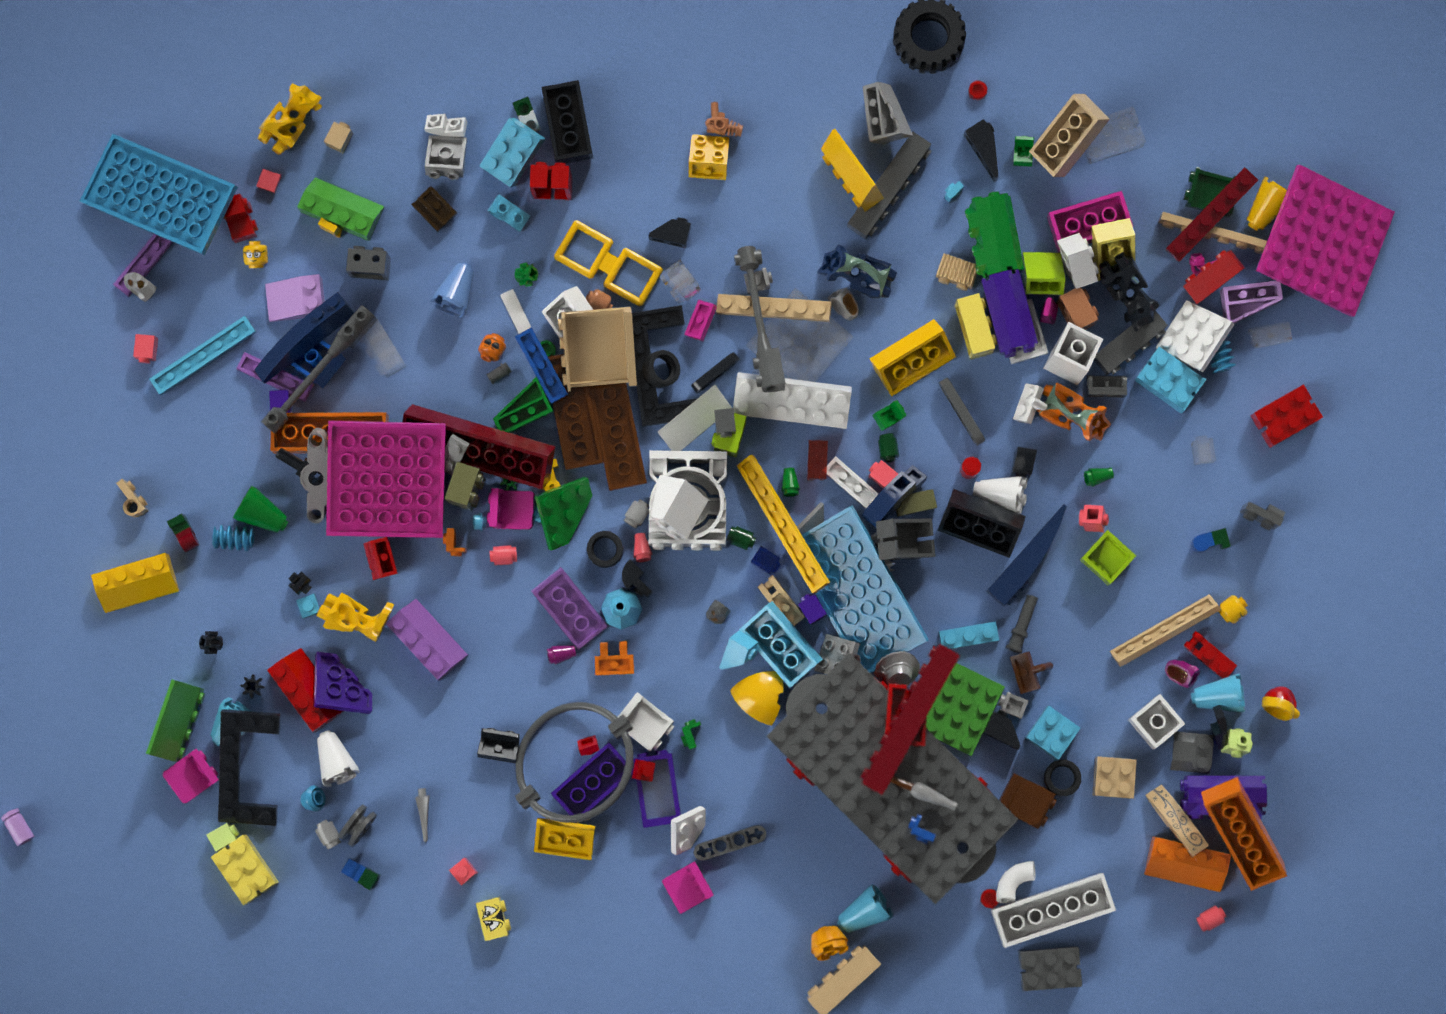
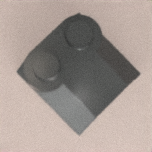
M1175 732L1170 770L1210 774L1213 755V735Z

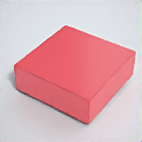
M263 169L256 186L275 193L282 176Z

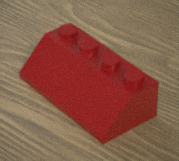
M302 648L285 656L267 669L312 732L316 733L344 712L314 707L315 666Z

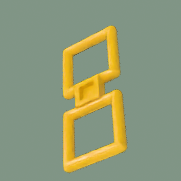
M575 220L554 254V259L589 279H592L598 270L606 273L608 276L603 283L605 288L639 307L643 306L663 271L662 267L628 248H624L619 257L609 253L613 245L612 239ZM578 229L604 243L589 270L563 256ZM627 257L654 271L639 298L612 283Z

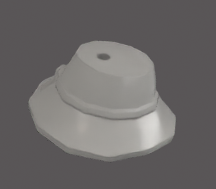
M906 651L892 652L882 657L876 664L875 676L880 682L884 681L887 685L903 684L908 687L919 675L920 663L913 654Z

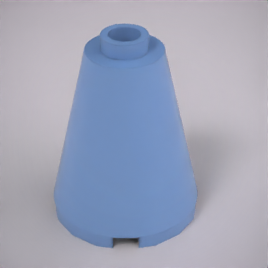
M466 262L455 265L431 297L430 302H435V308L451 316H454L455 313L460 314L459 317L465 316L474 274L472 266Z

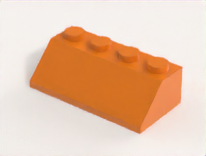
M1152 837L1144 875L1221 892L1228 873L1231 854L1204 849L1192 857L1183 843Z

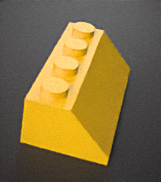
M833 129L821 148L824 154L822 159L827 166H833L832 173L837 180L840 178L843 180L842 186L847 194L851 192L854 196L852 200L858 208L862 207L866 212L884 198L836 129Z
M933 319L869 359L875 372L892 397L951 361L956 355L944 330Z
M166 553L91 575L96 595L105 613L179 592L170 555Z

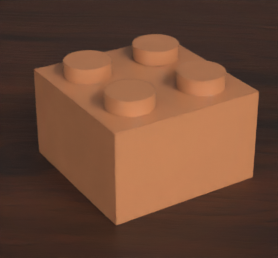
M1081 287L1075 288L1061 295L1056 302L1067 324L1070 322L1084 330L1093 327L1098 321L1097 317L1099 316L1095 306H1091L1088 301L1090 297L1086 289L1082 290Z

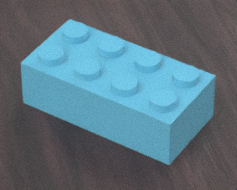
M773 601L762 608L739 629L758 641L756 650L789 688L823 660Z

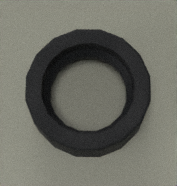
M660 350L649 354L645 358L642 372L650 385L663 388L678 380L680 364L674 354L666 350ZM657 358H661L668 365L669 376L665 380L659 378L655 373L654 361Z
M600 531L590 537L587 543V554L593 564L608 568L620 561L623 556V545L616 534L611 531ZM609 538L615 543L616 553L610 560H600L594 554V545L599 539Z
M1057 760L1046 768L1044 783L1046 788L1057 796H1068L1079 788L1081 772L1073 762ZM1060 766L1069 768L1074 775L1073 784L1067 789H1058L1051 781L1052 772Z

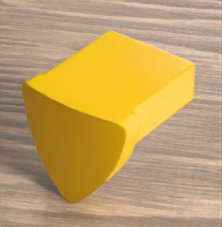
M323 218L320 219L318 225L321 229L338 238L341 237L342 229Z

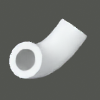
M1034 861L1015 864L1005 871L998 882L997 902H1014L1018 886L1023 882L1035 881Z

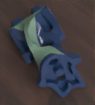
M837 245L834 251L824 254L823 264L817 273L826 275V280L835 281L837 277H843L850 282V288L867 295L869 298H888L890 296L891 288L886 287L885 283L886 280L894 281L897 274L895 270L890 268V263L862 253H858L859 258L853 257L841 245ZM855 267L859 269V273L857 275H853L851 273L852 269ZM862 281L866 282V287L861 285Z

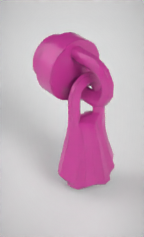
M1193 253L1189 258V264L1191 265L1192 273L1198 275L1202 272L1200 268L1205 265V259L1201 253Z

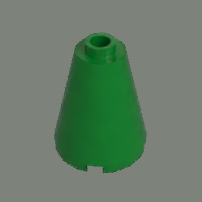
M252 485L232 517L237 521L276 533L279 530L283 531L288 524L287 516Z

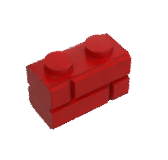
M388 537L363 543L370 570H372L373 580L398 574Z

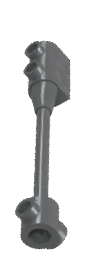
M744 246L737 250V254L734 255L735 266H740V270L747 272L758 332L756 358H753L754 370H759V375L756 376L757 387H762L763 392L784 391L785 378L779 348H771L765 333L754 270L762 264L761 250H756L754 246Z
M361 305L338 331L325 357L281 408L273 407L261 422L275 434L282 429L288 420L286 412L333 358L337 357L348 347L353 349L375 324L377 321L376 317Z

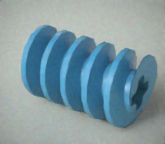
M1224 340L1211 361L1215 362L1211 364V367L1217 368L1213 371V374L1231 370L1232 367L1236 366L1235 363L1229 362L1234 358V356L1228 355L1232 349L1226 348L1231 343L1230 341Z
M220 525L219 530H216V526H214L213 547L218 549L221 546L225 550L228 546L229 550H233L236 546L238 551L242 547L245 551H249L254 543V528L251 527L248 533L246 527H243L242 532H239L238 526L235 527L234 531L231 530V526H228L226 531H224L223 525Z

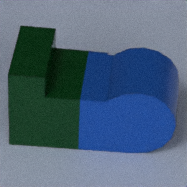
M1226 528L1198 535L1191 542L1192 549L1198 553L1220 545L1221 550L1231 547Z
M348 858L341 870L343 874L354 879V881L368 890L373 889L381 876L351 858Z

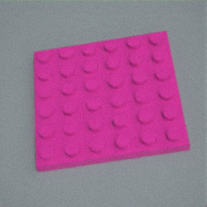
M1297 165L1256 271L1350 317H1355L1395 212L1302 165Z
M328 421L326 536L443 538L446 424Z

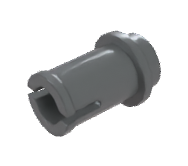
M506 362L504 364L500 363L501 366L486 374L492 384L506 375L510 376L509 373L512 371Z

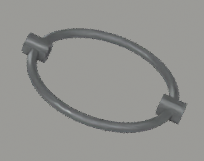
M587 702L563 704L544 713L527 730L518 749L515 767L516 779L520 792L515 795L518 803L524 810L531 807L545 818L562 823L586 821L605 812L624 792L632 773L633 746L628 732L633 729V726L624 714L616 717L609 710ZM571 710L592 711L612 722L608 725L609 730L616 739H623L626 762L621 781L613 794L605 802L588 812L577 815H562L551 812L537 803L541 798L531 784L526 786L523 762L527 746L536 731L552 717Z

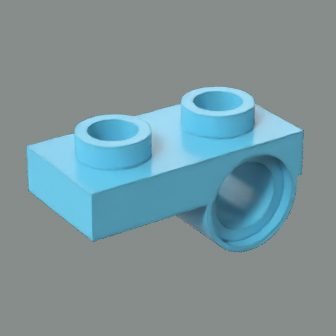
M497 195L488 209L491 215L504 221L519 232L530 217L529 214L501 195Z

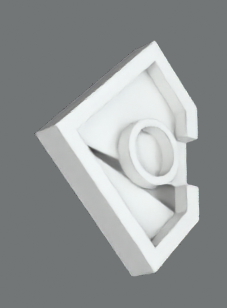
M699 806L671 820V853L678 855L691 849L706 825L705 808Z

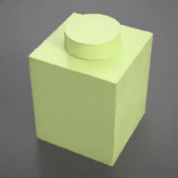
M225 823L208 833L207 837L214 850L219 852L236 840L239 832L234 824Z

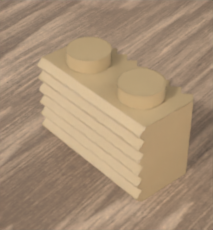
M943 253L936 278H939L938 281L946 285L953 283L957 285L956 288L967 291V289H972L977 275L975 270L976 264Z

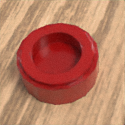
M983 81L972 82L968 90L969 96L973 100H982L987 94V86Z
M993 889L984 890L980 896L982 905L986 908L996 907L999 904L996 901L997 891Z

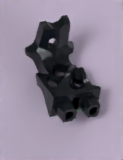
M1122 252L1115 257L1117 264L1111 266L1108 261L1099 264L1101 283L1106 287L1115 301L1120 300L1125 304L1127 312L1124 313V320L1126 323L1131 321L1135 332H1137L1143 325L1154 322V312L1159 307V303L1155 299H1151L1144 292L1143 288H1147L1148 284L1133 257L1128 258ZM1118 284L1120 288L1114 289L1113 286ZM1130 289L1133 290L1134 294L1131 297H1128L1127 291Z

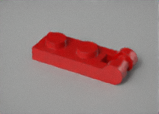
M1197 631L1192 634L1191 640L1189 642L1186 641L1183 645L1221 679L1228 677L1237 667L1234 662ZM1198 642L1203 645L1199 650L1195 648Z

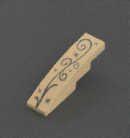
M1162 784L1145 795L1167 828L1171 829L1178 841L1183 843L1192 857L1209 846L1187 814Z

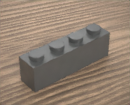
M1155 310L1154 322L1143 325L1137 332H1135L1131 325L1096 354L1094 361L1106 376L1109 373L1114 375L1122 368L1120 365L1124 361L1129 363L1136 357L1135 353L1139 349L1144 351L1151 345L1150 340L1154 337L1159 339L1166 333L1164 329L1168 325Z

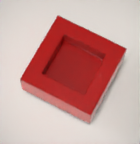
M596 735L577 740L581 756L592 755L599 751Z
M635 759L632 778L652 782L656 763Z

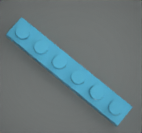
M243 316L149 380L159 395H163L255 334L256 331L247 317Z

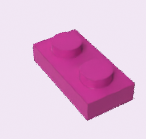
M698 300L684 335L704 341L717 306Z

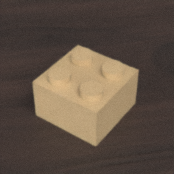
M1095 757L1092 796L1134 799L1137 760Z

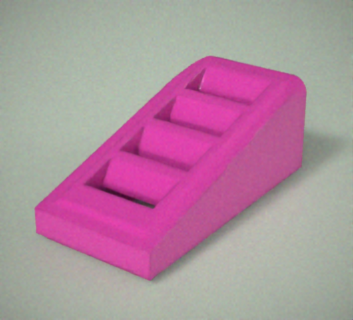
M1048 297L1043 304L1040 322L1053 325L1056 321L1058 306L1051 297Z

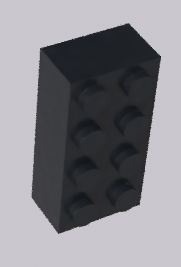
M579 80L541 87L555 162L566 164L593 159Z
M953 489L938 531L1010 558L1026 516Z

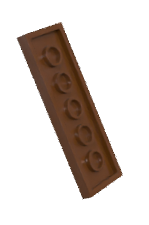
M564 354L549 356L548 358L563 384L562 374H566V369L561 365V356H564ZM564 385L568 395L552 405L565 470L602 464L603 458L588 386L571 387V391L568 392L567 385Z
M617 383L588 386L609 491L647 484L627 384Z

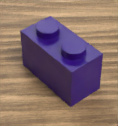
M809 593L800 598L801 603L798 605L810 625L827 616L815 594L811 596Z

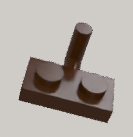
M1030 651L1010 657L1021 694L1040 689L1036 673L1053 668L1051 662L1034 666Z

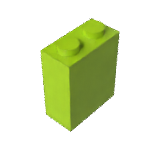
M1023 252L1024 271H1022L1025 294L1063 295L1066 278L1061 253Z

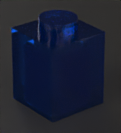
M760 546L750 561L751 564L769 576L772 572L775 574L781 566L779 563L780 558L763 546Z

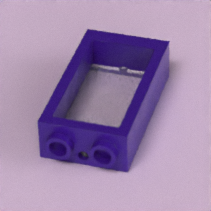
M668 750L656 751L654 756H649L648 753L637 754V758L633 759L634 764L635 759L656 763L652 782L636 779L643 828L671 824L672 819L681 815L672 753H668Z

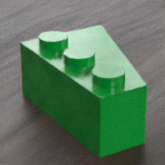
M537 377L493 418L498 430L512 433L553 413Z

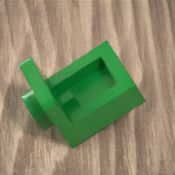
M1015 136L1013 166L1032 167L1033 155L1029 151L1034 145V137Z
M895 400L890 405L875 412L872 416L881 431H884L900 422L907 415L903 406L898 400Z
M693 719L685 722V727H682L684 735L681 736L684 747L688 746L689 750L697 748L691 729L701 726L700 721L696 722Z

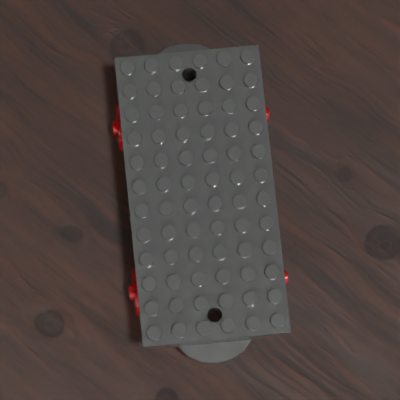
M848 653L827 675H812L796 684L789 694L786 703L787 716L766 737L787 757L786 761L795 769L793 773L800 780L804 778L811 786L819 788L884 853L883 857L892 865L890 869L898 877L902 875L910 884L913 882L936 904L956 883H968L977 880L987 872L995 858L996 842L1019 819L987 788L988 784L981 777L977 778L927 729L925 746H910L894 775L913 784L917 782L925 784L949 800L958 803L955 811L948 807L917 799L912 796L911 791L893 783H889L883 795L862 785L861 774L865 768H870L873 763L869 761L875 750L879 752L882 746L879 742L885 733L888 685L884 681H878L861 663ZM824 704L827 712L819 714L816 711V706ZM917 814L922 816L918 827L936 834L933 842L923 843L916 840L917 835L910 833L911 828H908L912 816L915 818ZM960 842L966 845V850L963 853H959L957 850V845Z

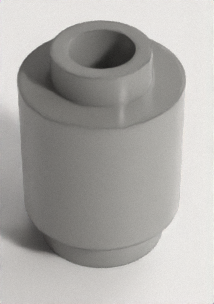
M641 499L638 502L634 500L624 515L625 519L623 521L635 529L638 525L641 526L649 514V505Z
M326 819L316 825L318 828L315 832L327 850L341 843L338 837L339 833L332 821L328 822Z

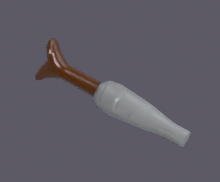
M895 775L890 783L911 791L912 796L917 799L948 807L954 811L958 804L925 784L919 782L913 784Z

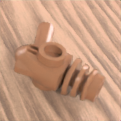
M711 102V118L705 121L707 133H717L724 136L727 133V136H729L730 132H732L731 136L735 133V137H741L743 125L738 123L736 126V122L732 125V120L729 124V119L725 118V113L719 112L718 102Z

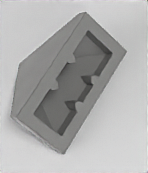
M820 502L797 526L801 534L824 522V504Z

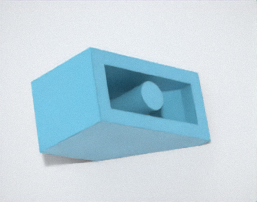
M740 630L729 638L719 668L723 670L745 664L748 660H753L757 654L756 647L758 641Z

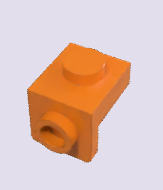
M447 528V532L443 533V544H446V552L456 557L462 556V553H467L466 548H456V529Z

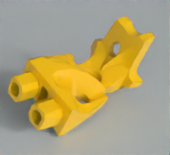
M292 83L289 87L290 97L286 105L283 107L279 101L259 127L261 131L257 139L264 144H267L270 138L275 140L276 143L272 150L278 155L294 146L306 127V124L303 122L306 114L311 109L317 111L322 107L318 103L322 97L313 93L305 85L297 86ZM292 110L298 112V116L296 118H291L289 116V113ZM280 111L281 114L278 120H276L275 115ZM291 126L296 127L295 133L290 132Z
M341 592L339 597H336L329 593L316 616L325 620L323 625L325 629L344 632L356 630L368 639L377 642L395 604L387 602L382 612L375 616H368L366 613L369 609L348 595Z

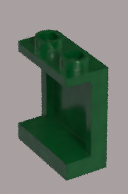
M1196 167L1194 171L1190 172L1188 182H1191L1190 189H1186L1184 194L1185 206L1203 211L1236 176L1230 178L1200 170V167ZM1234 206L1225 215V217H1230L1232 215Z

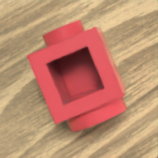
M1084 505V510L1081 509L1079 513V526H1083L1084 530L1089 532H1104L1105 526H1108L1109 515L1106 514L1104 506Z

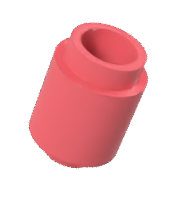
M511 545L494 546L493 550L489 551L490 562H494V566L510 565L513 562H517L516 547H511Z
M1215 905L1200 913L1196 921L1203 932L1206 930L1211 931L1225 923L1224 918H1226V914L1221 907L1217 908Z

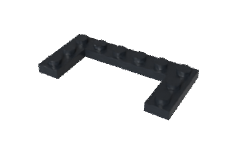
M682 305L632 313L636 387L643 427L669 423L696 400L690 399L658 404L656 387H653L646 381L642 372L643 362L651 354L647 331L685 325Z
M222 709L220 723L218 822L276 826L278 805L239 802L241 732L279 734L280 713Z

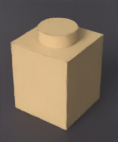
M333 122L324 140L325 145L343 154L353 135L350 126L343 122L339 124Z

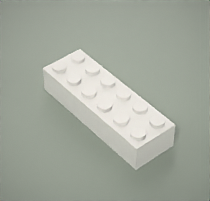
M738 372L733 404L734 413L749 417L847 429L852 387L785 378L784 391L767 393L762 391V387H757L756 376L758 375Z
M1098 873L990 909L1004 948L1116 911L1103 873Z

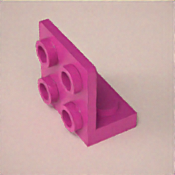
M695 861L662 880L680 914L714 896Z

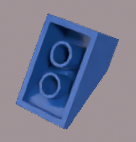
M322 340L290 364V366L307 377L325 357L331 345ZM341 353L333 358L313 383L323 389L346 358Z

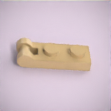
M771 575L768 578L769 580L764 584L761 583L758 588L769 603L773 601L795 626L805 618V615L776 577ZM774 586L777 591L771 595L769 589Z

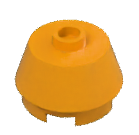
M837 926L821 927L811 935V953L814 954L818 961L831 959L830 956L837 953L842 955L848 950V939Z

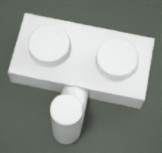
M1025 384L1013 417L1014 420L1031 424L1037 409L1043 411L1047 409V404L1040 401L1044 388Z

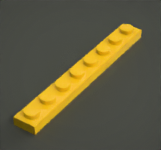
M749 455L736 466L812 594L817 593L828 585L830 581L754 455Z

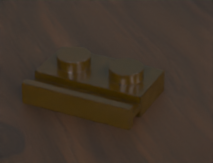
M432 186L411 204L437 232L458 214Z

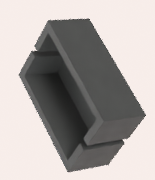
M889 519L876 522L877 539H880V543H878L879 560H910L936 557L934 540L917 542V538L934 536L932 519Z
M1079 947L1018 951L1020 969H1025L1026 973L1020 972L1022 991L1082 987L1081 969L1077 968V965H1080Z

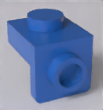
M917 814L916 818L912 816L908 828H911L910 833L917 835L916 840L923 843L933 842L936 834L918 827L922 816Z

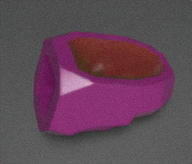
M1170 660L1165 666V672L1169 679L1185 688L1193 686L1200 674L1199 668L1184 661Z

